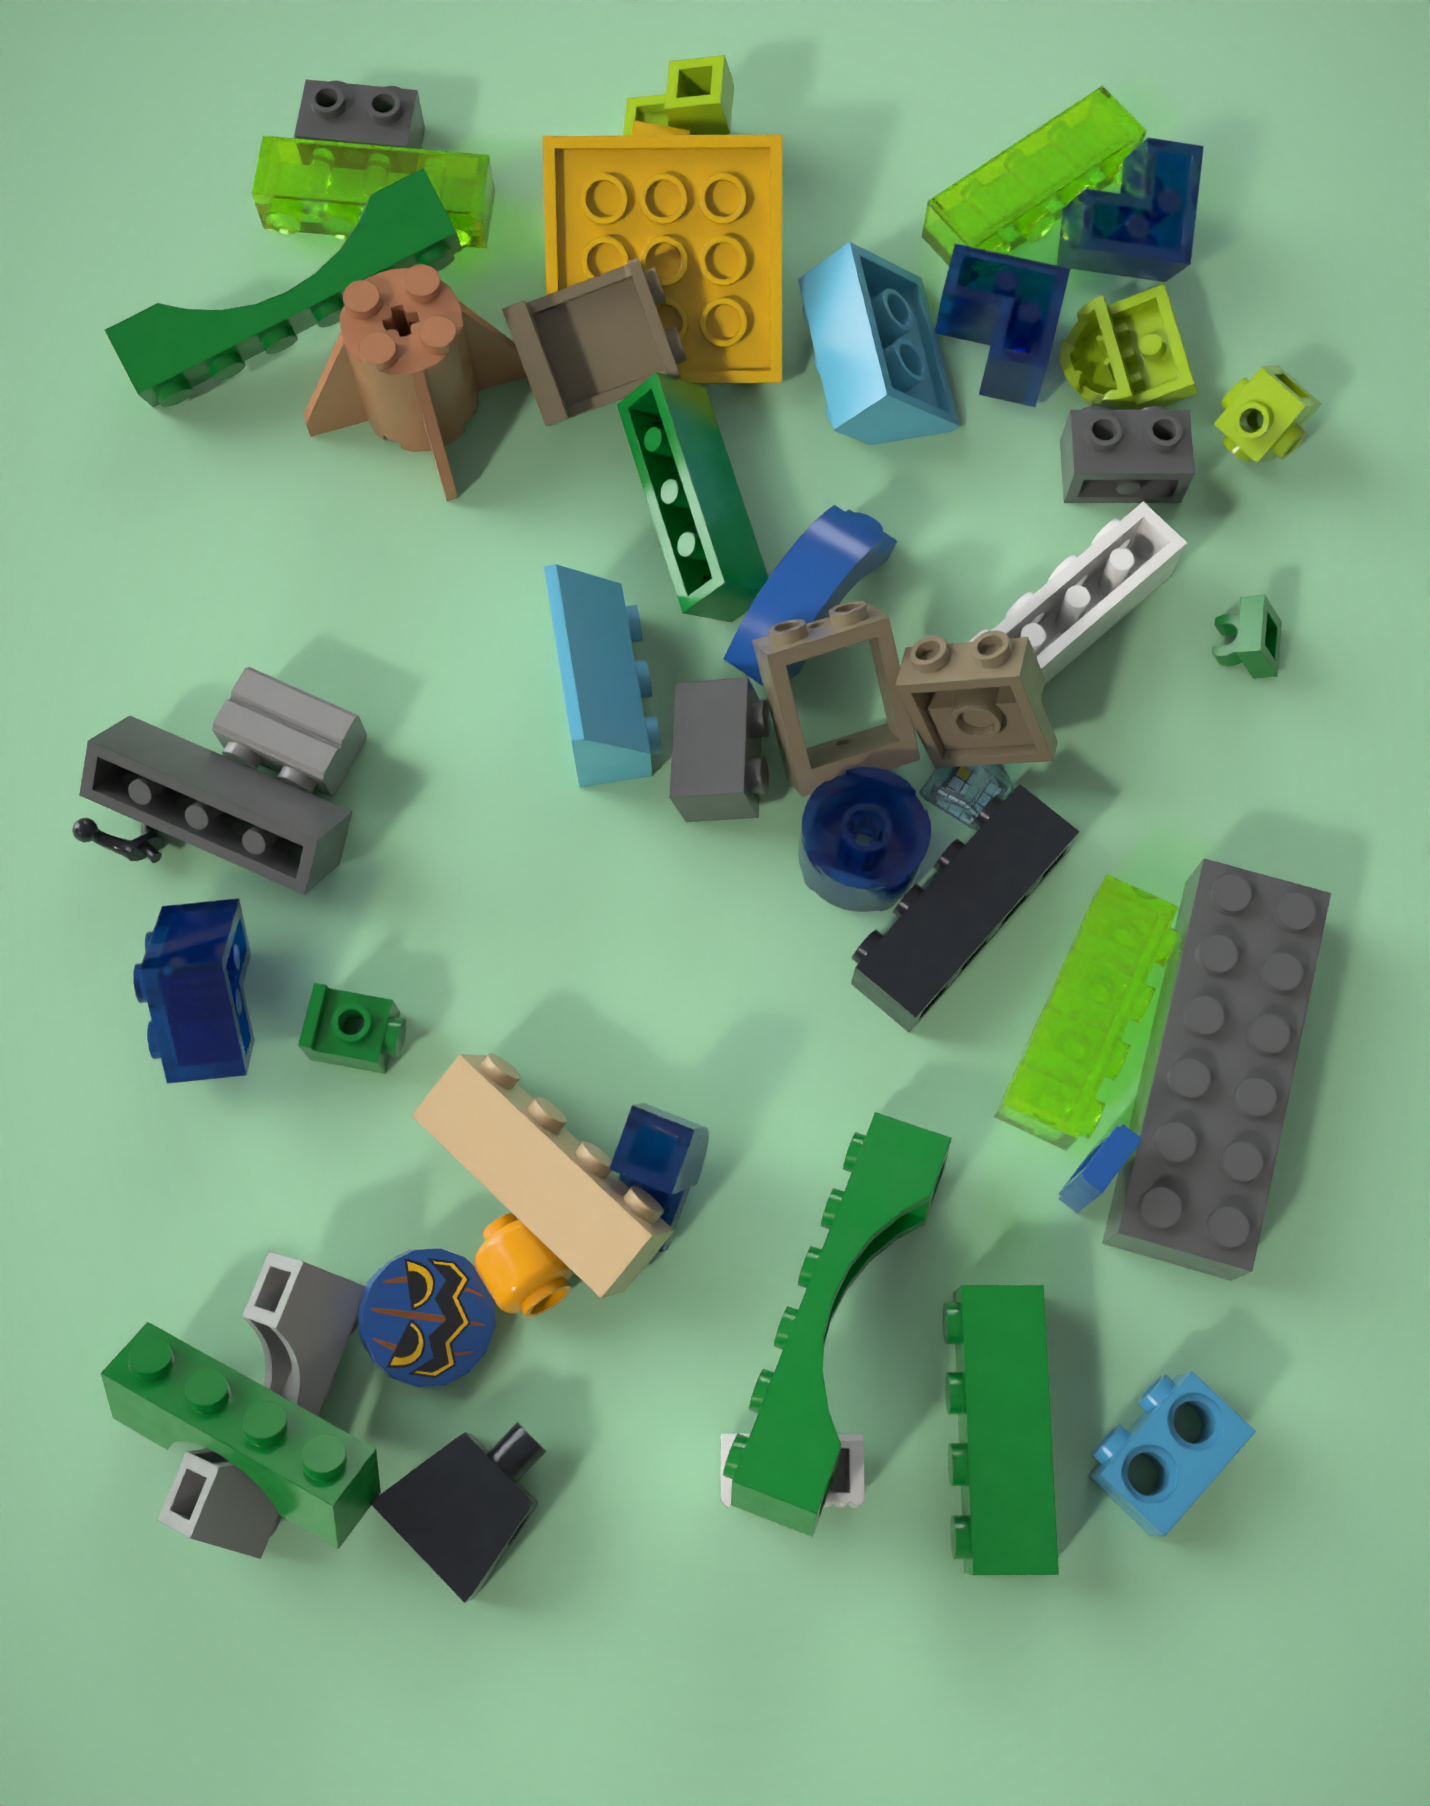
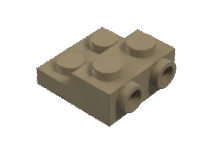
M995 630L981 634L974 642L946 644L945 640L941 637L929 636L916 642L913 647L905 648L895 686L934 768L1054 761L1058 741L1041 701L1045 678L1029 637L1008 638L1004 632Z

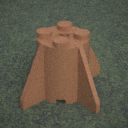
M419 264L410 268L391 269L380 272L365 280L355 281L344 291V306L340 314L341 332L303 414L310 437L368 421L375 434L384 441L385 436L391 441L400 443L402 449L411 452L431 451L446 501L457 499L458 496L444 446L457 441L464 434V425L471 419L472 413L474 412V415H476L479 407V390L527 378L515 343L461 303L451 287L440 280L438 272L431 266Z

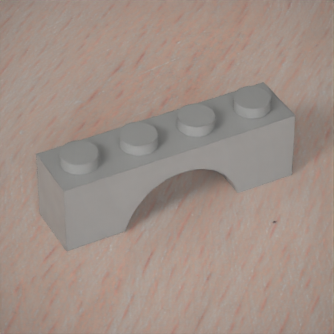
M269 1251L242 1315L257 1334L263 1347L265 1356V1381L263 1386L318 1416L323 1402L333 1390L336 1379L335 1371L349 1336L358 1326V1306L365 1286L304 1261ZM208 1448L186 1451L157 1521L190 1539L261 1559L269 1538L278 1528L281 1516L264 1491L247 1474L226 1458Z

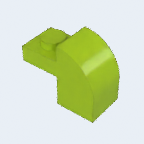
M725 55L669 61L666 94L627 98L623 135H631L634 121L690 130L691 135H730L734 83Z

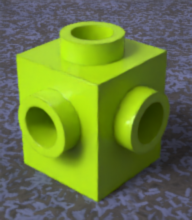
M1280 366L1261 367L1250 381L1247 378H1243L1231 388L1221 402V406L1225 411L1215 421L1214 425L1226 435L1222 440L1224 446L1240 460L1249 463L1251 460L1260 463L1274 460L1276 457L1283 460L1304 440L1307 432L1302 427L1322 404Z

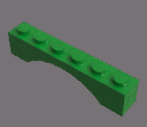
M422 168L371 194L359 222L339 251L315 274L287 292L256 304L224 310L184 309L156 303L104 331L137 394L152 407L159 404L162 407H171L188 399L194 392L193 387L212 377L214 380L220 381L238 374L246 366L244 361L263 351H266L267 354H275L289 348L298 340L297 334L318 324L319 327L324 328L340 322V314L344 306L343 294L351 283L365 280L380 272L391 269L410 268L419 264L431 266L438 272L454 261V254L462 251V247L443 204L425 169Z
M877 1112L874 1113L866 1135L858 1132L854 1133L843 1164V1170L851 1172L845 1191L836 1188L832 1189L822 1216L821 1227L829 1229L822 1249L810 1246L800 1271L798 1286L807 1288L799 1309L786 1307L777 1329L774 1347L783 1350L774 1372L763 1368L754 1387L749 1410L758 1413L752 1431L749 1437L739 1433L736 1435L724 1466L723 1476L732 1479V1506L811 1537L814 1536L837 1471L841 1443L828 1408L823 1376L824 1346L830 1323L846 1291L869 1262L897 1239L925 1225L945 1170L951 1137Z

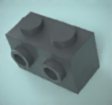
M306 79L294 133L305 173L396 182L418 170L425 132L418 90L402 89L397 86L380 87L349 84L337 80L328 82Z
M1089 406L1081 410H1070L1060 439L1064 503L1182 502L1195 474L1190 410H1169L1163 406H1149L1140 410H1110L1105 406Z
M748 677L675 683L669 798L685 822L759 818V795L767 794L769 789L768 765L765 757H761V738L769 737L771 716L767 700L759 699Z

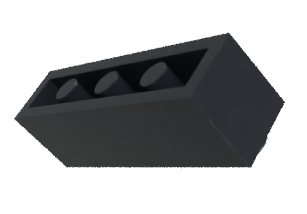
M1021 784L1015 788L1006 800L996 794L985 805L974 820V824L980 829L966 844L959 839L954 840L933 867L939 872L937 877L925 890L920 885L915 884L893 910V914L899 918L884 935L875 929L861 943L851 958L858 964L855 967L851 984L908 1033L1069 852L1080 832Z

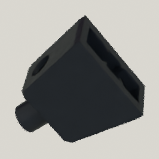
M518 1422L490 1451L472 1434L464 1432L381 1493L371 1505L465 1603L473 1600L481 1591L536 1509L538 1502L518 1481L547 1451Z

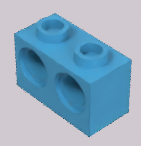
M1193 1371L1176 1375L1173 1380L1166 1374L1161 1375L1138 1400L1137 1404L1144 1412L1133 1425L1126 1430L1121 1424H1118L1101 1440L1092 1452V1455L1099 1463L1087 1476L1149 1536L1165 1537L1256 1432ZM1181 1404L1191 1406L1196 1410L1201 1419V1433L1193 1443L1183 1440L1174 1428V1414ZM1138 1454L1148 1457L1157 1470L1156 1485L1146 1495L1137 1492L1128 1479V1466L1131 1460Z

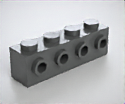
M133 716L124 718L89 739L87 743L79 796L302 894H307L340 865L352 816V811Z

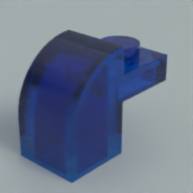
M646 1103L634 1104L631 1107L609 1170L619 1173V1179L627 1187L637 1186L650 1194L664 1210L660 1217L673 1230L676 1229L690 1188L698 1183L708 1148V1128ZM674 1232L658 1250L662 1253L668 1250Z

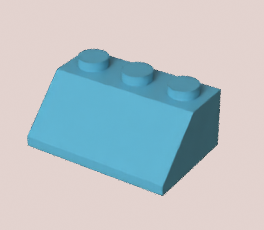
M849 241L798 279L804 303L802 312L809 325L815 350L814 363L821 376L827 401L826 414L834 431L869 445L952 432L960 427L921 277Z
M557 564L544 566L579 788L652 776L651 755L662 753L657 717H644L641 698L652 697L647 660L635 661L632 642L642 641L637 604L625 606L622 583Z

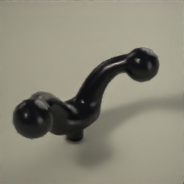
M87 817L80 818L74 822L72 828L73 835L78 841L83 843L93 841L108 850L126 857L130 861H140L148 858L152 863H156L162 857L158 850L163 846L164 838L157 829L143 823L141 835L133 840H128L99 830L96 822Z

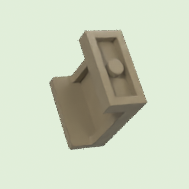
M637 257L627 261L626 265L531 302L527 303L524 300L502 309L545 426L558 424L624 399L656 371L676 378L681 377L677 364L687 361V357L676 326L664 330L656 306L667 301L655 267L643 271Z

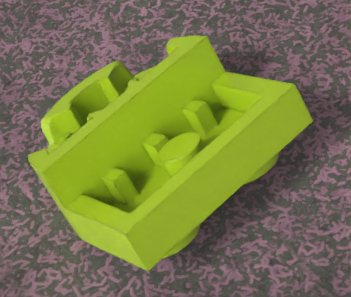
M1164 283L1110 305L1107 304L1103 295L1093 299L1078 311V321L1070 331L1067 340H1061L1059 354L1063 373L1075 393L1089 406H1105L1110 410H1140L1149 406L1164 407L1198 394L1171 300Z

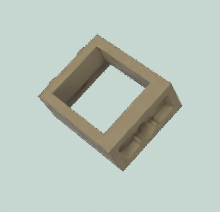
M851 601L834 606L828 611L829 617L807 624L802 619L780 622L768 629V636L752 640L786 778L801 797L920 760L912 720L895 686L900 664L890 619L872 604L866 605L864 601ZM869 640L887 723L806 748L786 665Z

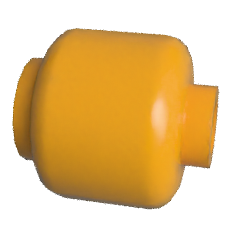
M513 1213L501 1216L483 1231L482 1236L486 1241L476 1253L474 1267L497 1306L504 1312L510 1314L522 1312L526 1318H533L548 1311L569 1294L571 1286L568 1281L572 1277L573 1271Z

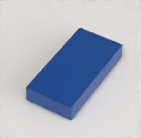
M1124 1124L1120 1127L1117 1125L1092 1148L1059 1192V1200L1076 1213L1081 1211L1105 1191L1143 1139Z

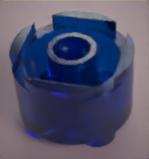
M856 767L846 770L845 774L835 777L828 782L826 780L813 791L804 808L798 845V858L803 873L802 876L810 890L814 891L828 903L841 909L869 912L890 909L913 887L921 871L930 844L931 821L927 809L925 811L922 803L915 795L916 790L907 780L885 769ZM859 834L871 838L868 846L856 843Z

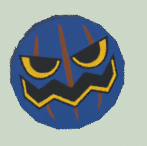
M444 1249L408 1250L394 1257L382 1269L379 1268L369 1279L358 1306V1335L371 1360L389 1378L416 1387L446 1385L469 1373L487 1352L495 1329V1301L475 1270L474 1265L465 1257Z

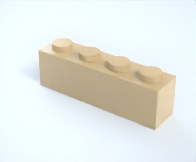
M489 1053L488 1056L459 1054L411 1116L600 1298L625 1292L675 1231L660 1217L664 1213L661 1205L643 1189L637 1186L627 1187L611 1172L615 1167L612 1159L591 1142L583 1141L580 1143L564 1128V1125L567 1123L564 1114L552 1103L541 1097L533 1099L517 1084L521 1078L517 1070L503 1058L493 1053Z

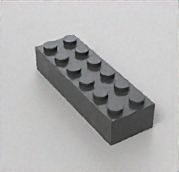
M1205 858L1186 881L1129 1124V1129L1143 1140L1118 1172L1102 1244L1230 1281L1253 1271L1331 893Z

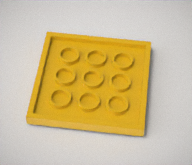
M783 134L542 136L546 295L627 264V261L638 257L643 271L655 267L667 301L656 306L664 330L676 326L685 351L687 361L677 364L681 375L679 379L695 384L782 383Z

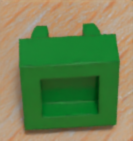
M1266 595L1240 597L1239 616L1231 613L1223 614L1216 617L1214 623L1221 635L1237 634V637L1229 645L1212 647V654L1218 663L1224 666H1235L1243 663L1253 679L1277 677L1282 621Z

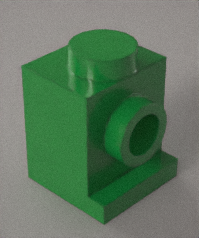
M314 983L298 1046L313 1061L386 1074L390 1056L398 1057L401 1053L406 1034V1019L399 1018L400 1011L392 999L331 989L325 984ZM349 1017L364 1018V1026L360 1032L354 1035L344 1034L346 1020Z

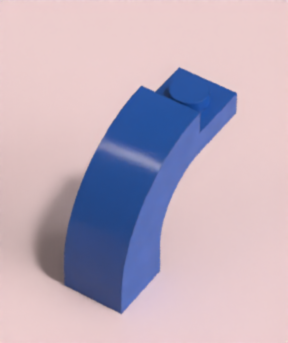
M836 505L830 507L808 527L774 569L743 618L723 659L763 686L752 640L768 636V629L780 622L802 619L807 624L829 617L828 611L834 606L839 605L861 579L888 561L898 541L883 532L881 524L871 516L853 512L850 509L843 511ZM806 660L786 665L789 680L800 672Z

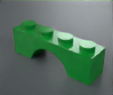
M149 1322L138 1331L100 1373L113 1419L166 1450L174 1442L187 1441L216 1452L247 1474L268 1496L280 1516L337 1549L341 1547L371 1507V1503L381 1493L377 1451L374 1447Z

